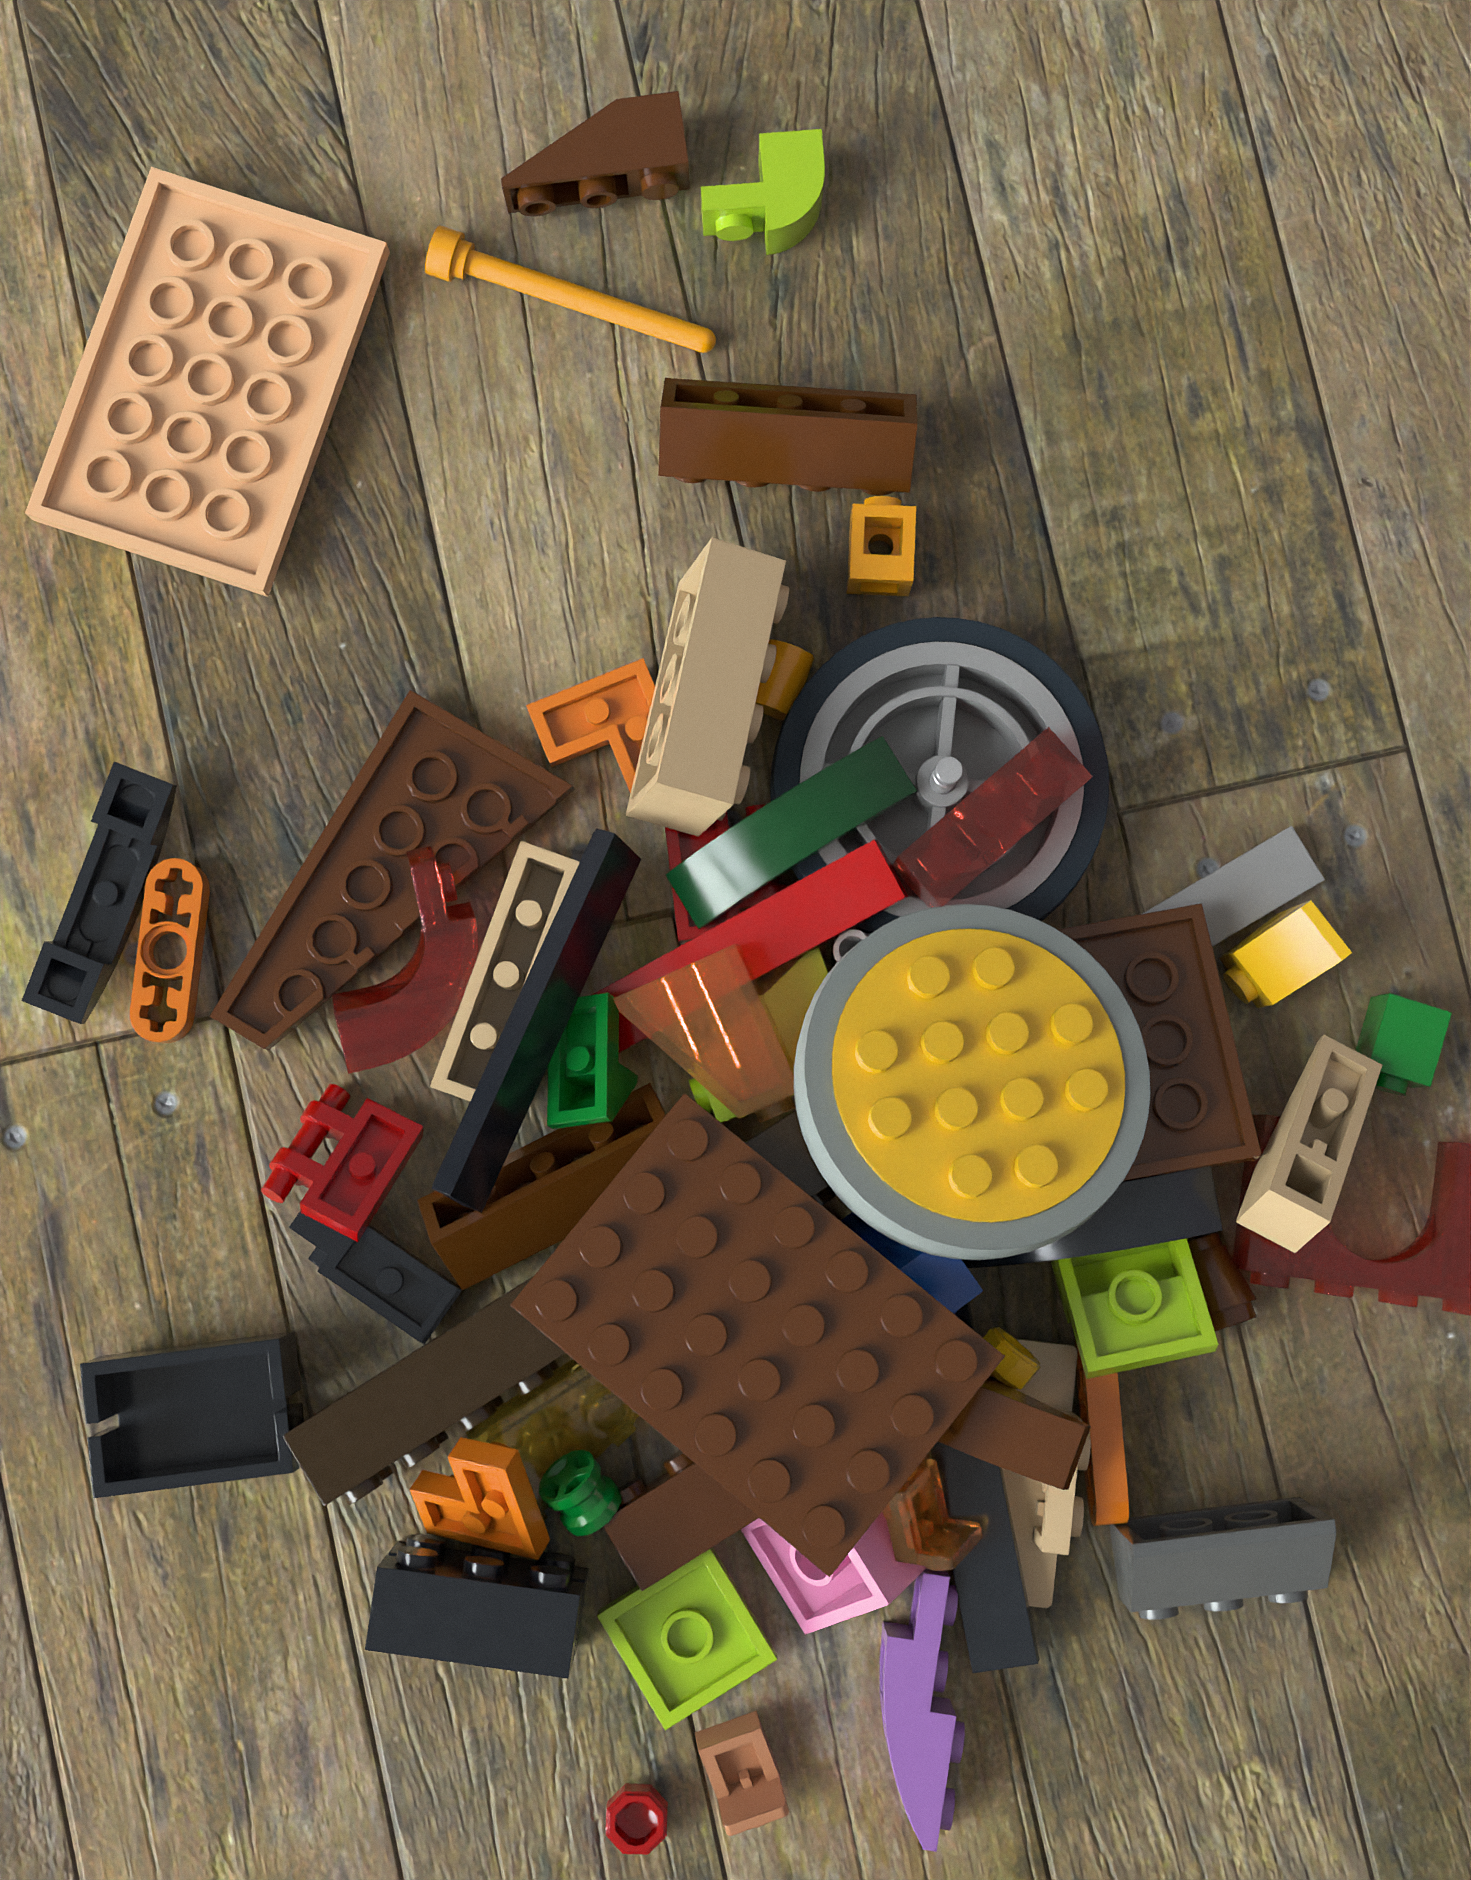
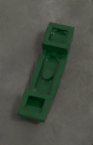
M881 736L766 804L706 844L665 874L698 929H702L754 896V892L858 826H864L918 791L885 738Z

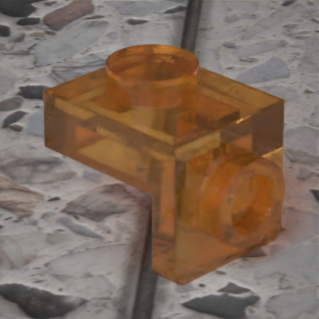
M924 1458L882 1511L887 1521L895 1560L898 1562L925 1566L933 1571L952 1570L958 1566L983 1538L980 1523L949 1518L937 1462L934 1459Z

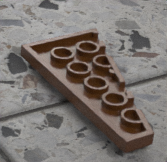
M410 690L209 1017L261 1048L270 1050L575 790L573 785Z

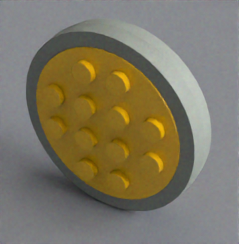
M974 904L943 905L922 909L883 925L857 943L826 975L814 994L799 1035L794 1062V1097L801 1132L812 1159L834 1193L854 1214L886 1237L911 1249L951 1259L985 1260L1031 1252L1052 1244L1076 1230L1107 1202L1130 1170L1144 1137L1149 1115L1150 1071L1140 1028L1128 1002L1106 970L1085 949L1052 926L1009 909Z

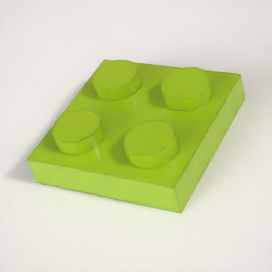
M713 1547L647 1589L641 1591L637 1585L599 1609L597 1613L598 1619L665 1730L777 1660L776 1651Z

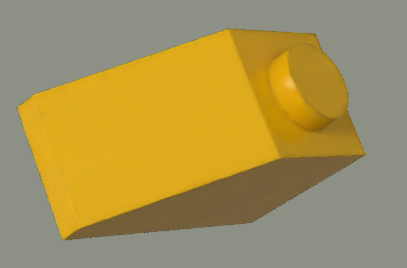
M1312 900L1277 913L1219 959L1228 969L1223 974V977L1232 992L1245 1004L1252 1001L1257 1008L1274 1005L1343 961L1352 952Z

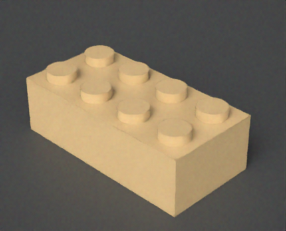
M712 537L680 580L626 816L699 836L716 820L721 821L726 811L733 804L739 805L743 800L750 778V767L742 765L746 744H752L756 739L763 718V706L755 704L760 682L766 683L776 657V646L768 644L773 623L778 624L780 622L789 597V587L781 584L786 560Z

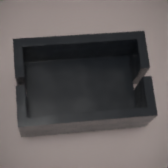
M295 1331L103 1355L80 1364L86 1424L99 1423L118 1414L119 1426L108 1427L87 1438L93 1498L294 1473L300 1468V1465L282 1437L304 1421L302 1402L289 1404V1396L301 1390Z
M412 1534L407 1536V1542L397 1541L388 1555L377 1566L365 1650L569 1678L578 1647L589 1569L575 1566L576 1559L574 1557L560 1553L543 1552L539 1560L534 1561L510 1557V1553L474 1544L470 1552L445 1548L446 1540L441 1537Z

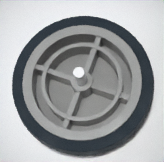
M931 617L898 622L874 630L838 651L816 671L794 700L781 726L771 766V801L881 736L885 738L918 791L864 826H858L792 868L797 878L801 880L868 842L878 839L908 898L851 929L871 934L883 925L901 916L922 909L957 904L988 905L1009 909L1042 921L1064 902L1084 875L1099 844L1109 802V770L1103 737L1095 716L1073 680L1054 660L1028 641L999 627L961 618Z

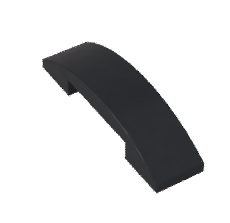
M113 762L91 822L98 824L55 938L53 941H44L23 995V1002L78 1024L86 1023L120 959L143 905L146 879L151 869L157 864L161 853L177 785L118 762Z
M1212 1168L1190 1169L1123 1181L1107 1202L1089 1220L1072 1233L1054 1243L1031 1252L1009 1257L963 1260L967 1268L1034 1263L1137 1248L1222 1231L1223 1225Z

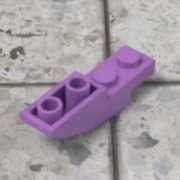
M931 1563L915 1579L909 1624L904 1625L883 1621L879 1655V1694L883 1730L896 1785L907 1817L923 1850L937 1852L940 1829L949 1831L952 1826L955 1790L953 1788H946L949 1763H960L965 1736L964 1722L956 1721V1714L950 1699L932 1696L933 1691L943 1693L948 1672V1652L939 1650L943 1625L953 1626L958 1604L956 1585L949 1584L950 1577L944 1564Z

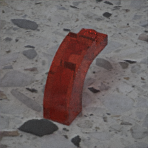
M432 846L406 851L421 919L420 937L411 959L397 974L384 982L332 995L334 1015L348 1074L392 1063L424 1046L449 1023L458 1011L478 954L476 917L470 901L446 906L447 902L458 900L452 870L449 862L437 865Z

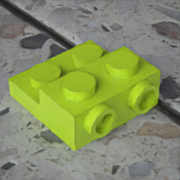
M1187 1238L1113 1252L1051 1260L1067 1323L1072 1325L1086 1379L1216 1351L1219 1344Z

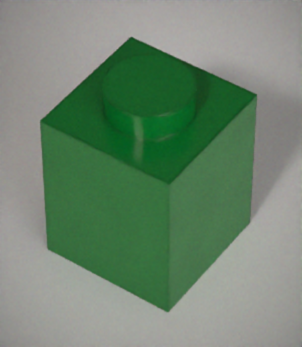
M1391 993L1371 997L1355 1051L1382 1064L1375 1089L1406 1096L1408 1087H1431L1452 1012Z

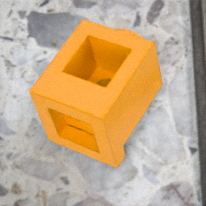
M873 496L866 498L864 504L853 503L850 515L846 594L909 596L914 581L916 506H901L902 501L900 499L890 496ZM874 541H884L890 546L891 554H871L868 546Z

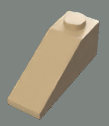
M1323 1035L1318 1040L1254 1169L1236 1219L1237 1223L1296 1253L1331 1222L1382 1064L1326 1035Z

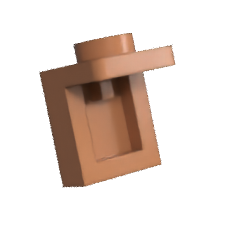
M757 1710L695 1732L698 1752L718 1799L722 1824L727 1835L733 1836L763 1826L789 1814L779 1767Z

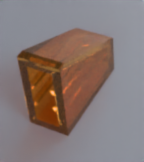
M733 944L614 998L620 1013L738 1118L755 1112L759 1123L796 1107L791 1097L794 1094V1064L740 944Z

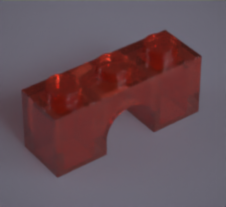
M1048 727L898 855L892 867L929 908L938 906L941 908L1080 790L1093 776Z

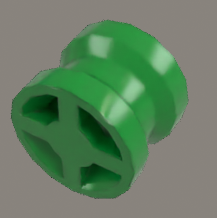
M586 1450L571 1451L552 1463L543 1474L538 1490L541 1499L550 1509L560 1510L562 1524L571 1534L576 1536L589 1535L606 1525L618 1511L622 1498L619 1487L612 1478L601 1475V1466L591 1452Z

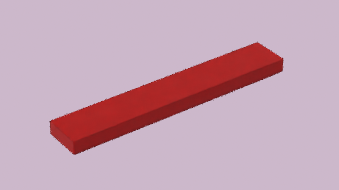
M874 839L592 995L608 992L619 1000L620 1054L908 898V895L878 839Z

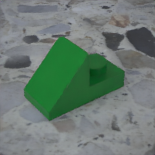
M608 992L578 998L548 1065L547 1126L552 1129L613 1121L638 1083V1075L619 1063V1000Z

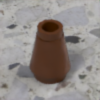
M1219 1233L1210 1234L1188 1242L1214 1331L1216 1332L1256 1318L1257 1315L1252 1302L1257 1300L1226 1246L1222 1244Z

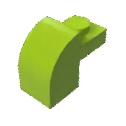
M822 129L760 133L758 157L760 182L701 187L703 236L716 235L721 240L738 241L750 237L753 232H764L766 255L786 251L801 242L813 229L822 206L825 177Z

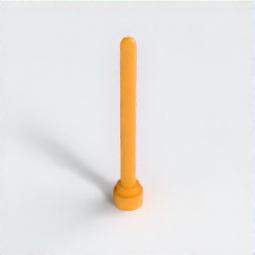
M438 225L431 238L425 262V273L427 275L448 282H452L454 277L465 280L467 275L701 353L711 351L716 344L715 334L709 328L474 250L475 244L466 241L465 234Z

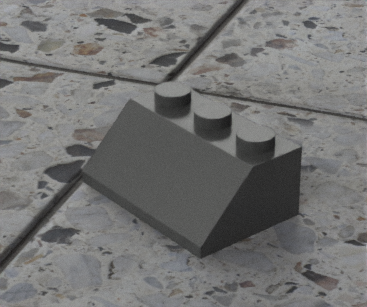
M1301 1497L1131 1517L1127 1524L1109 1525L1119 1599L1130 1612H1139V1617L1142 1619L1171 1618L1179 1614V1606L1203 1604L1204 1609L1208 1611H1231L1243 1607L1244 1598L1268 1596V1600L1273 1603H1295L1308 1599V1590L1328 1588L1336 1540L1335 1519Z

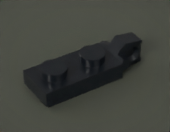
M301 1210L289 1226L291 1230L316 1246L308 1259L319 1267L317 1272L424 1345L462 1292L461 1287L370 1224L359 1242L302 1214Z

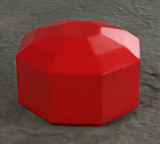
M626 1783L607 1802L605 1835L622 1854L648 1855L667 1837L668 1802L651 1784Z

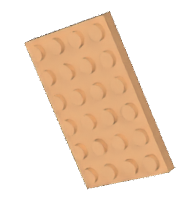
M151 167L25 514L34 521L268 597L388 260L390 250L387 243Z

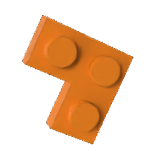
M644 658L526 705L551 767L610 744L631 794L655 689Z
M460 1437L448 1455L454 1475L448 1476L422 1470L409 1489L426 1532L429 1534L539 1560L550 1541L518 1449L510 1448L505 1444L499 1442L486 1443Z

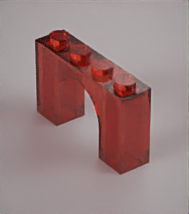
M1267 1114L1252 1115L1261 1154L1281 1116ZM1438 1142L1432 1200L1427 1222L1419 1236L1408 1247L1392 1256L1372 1260L1361 1258L1340 1243L1329 1225L1325 1226L1294 1253L1237 1223L1232 1258L1239 1269L1251 1271L1250 1283L1289 1289L1290 1277L1315 1280L1313 1291L1315 1293L1353 1298L1354 1288L1359 1286L1379 1289L1378 1302L1418 1307L1419 1295L1442 1298V1311L1471 1315V1144ZM1260 1157L1257 1160L1244 1162L1238 1214Z

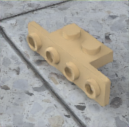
M1017 1339L1039 1360L1041 1368L1023 1389L1016 1390L1082 1421L1072 1412L1078 1357L1077 1348L1070 1344ZM1090 1432L1068 1490H1062L1002 1468L1029 1606L1049 1608L1052 1605L1057 1554L1069 1555L1070 1537H1080L1084 1502L1082 1497L1075 1496L1077 1470L1086 1471L1089 1464Z

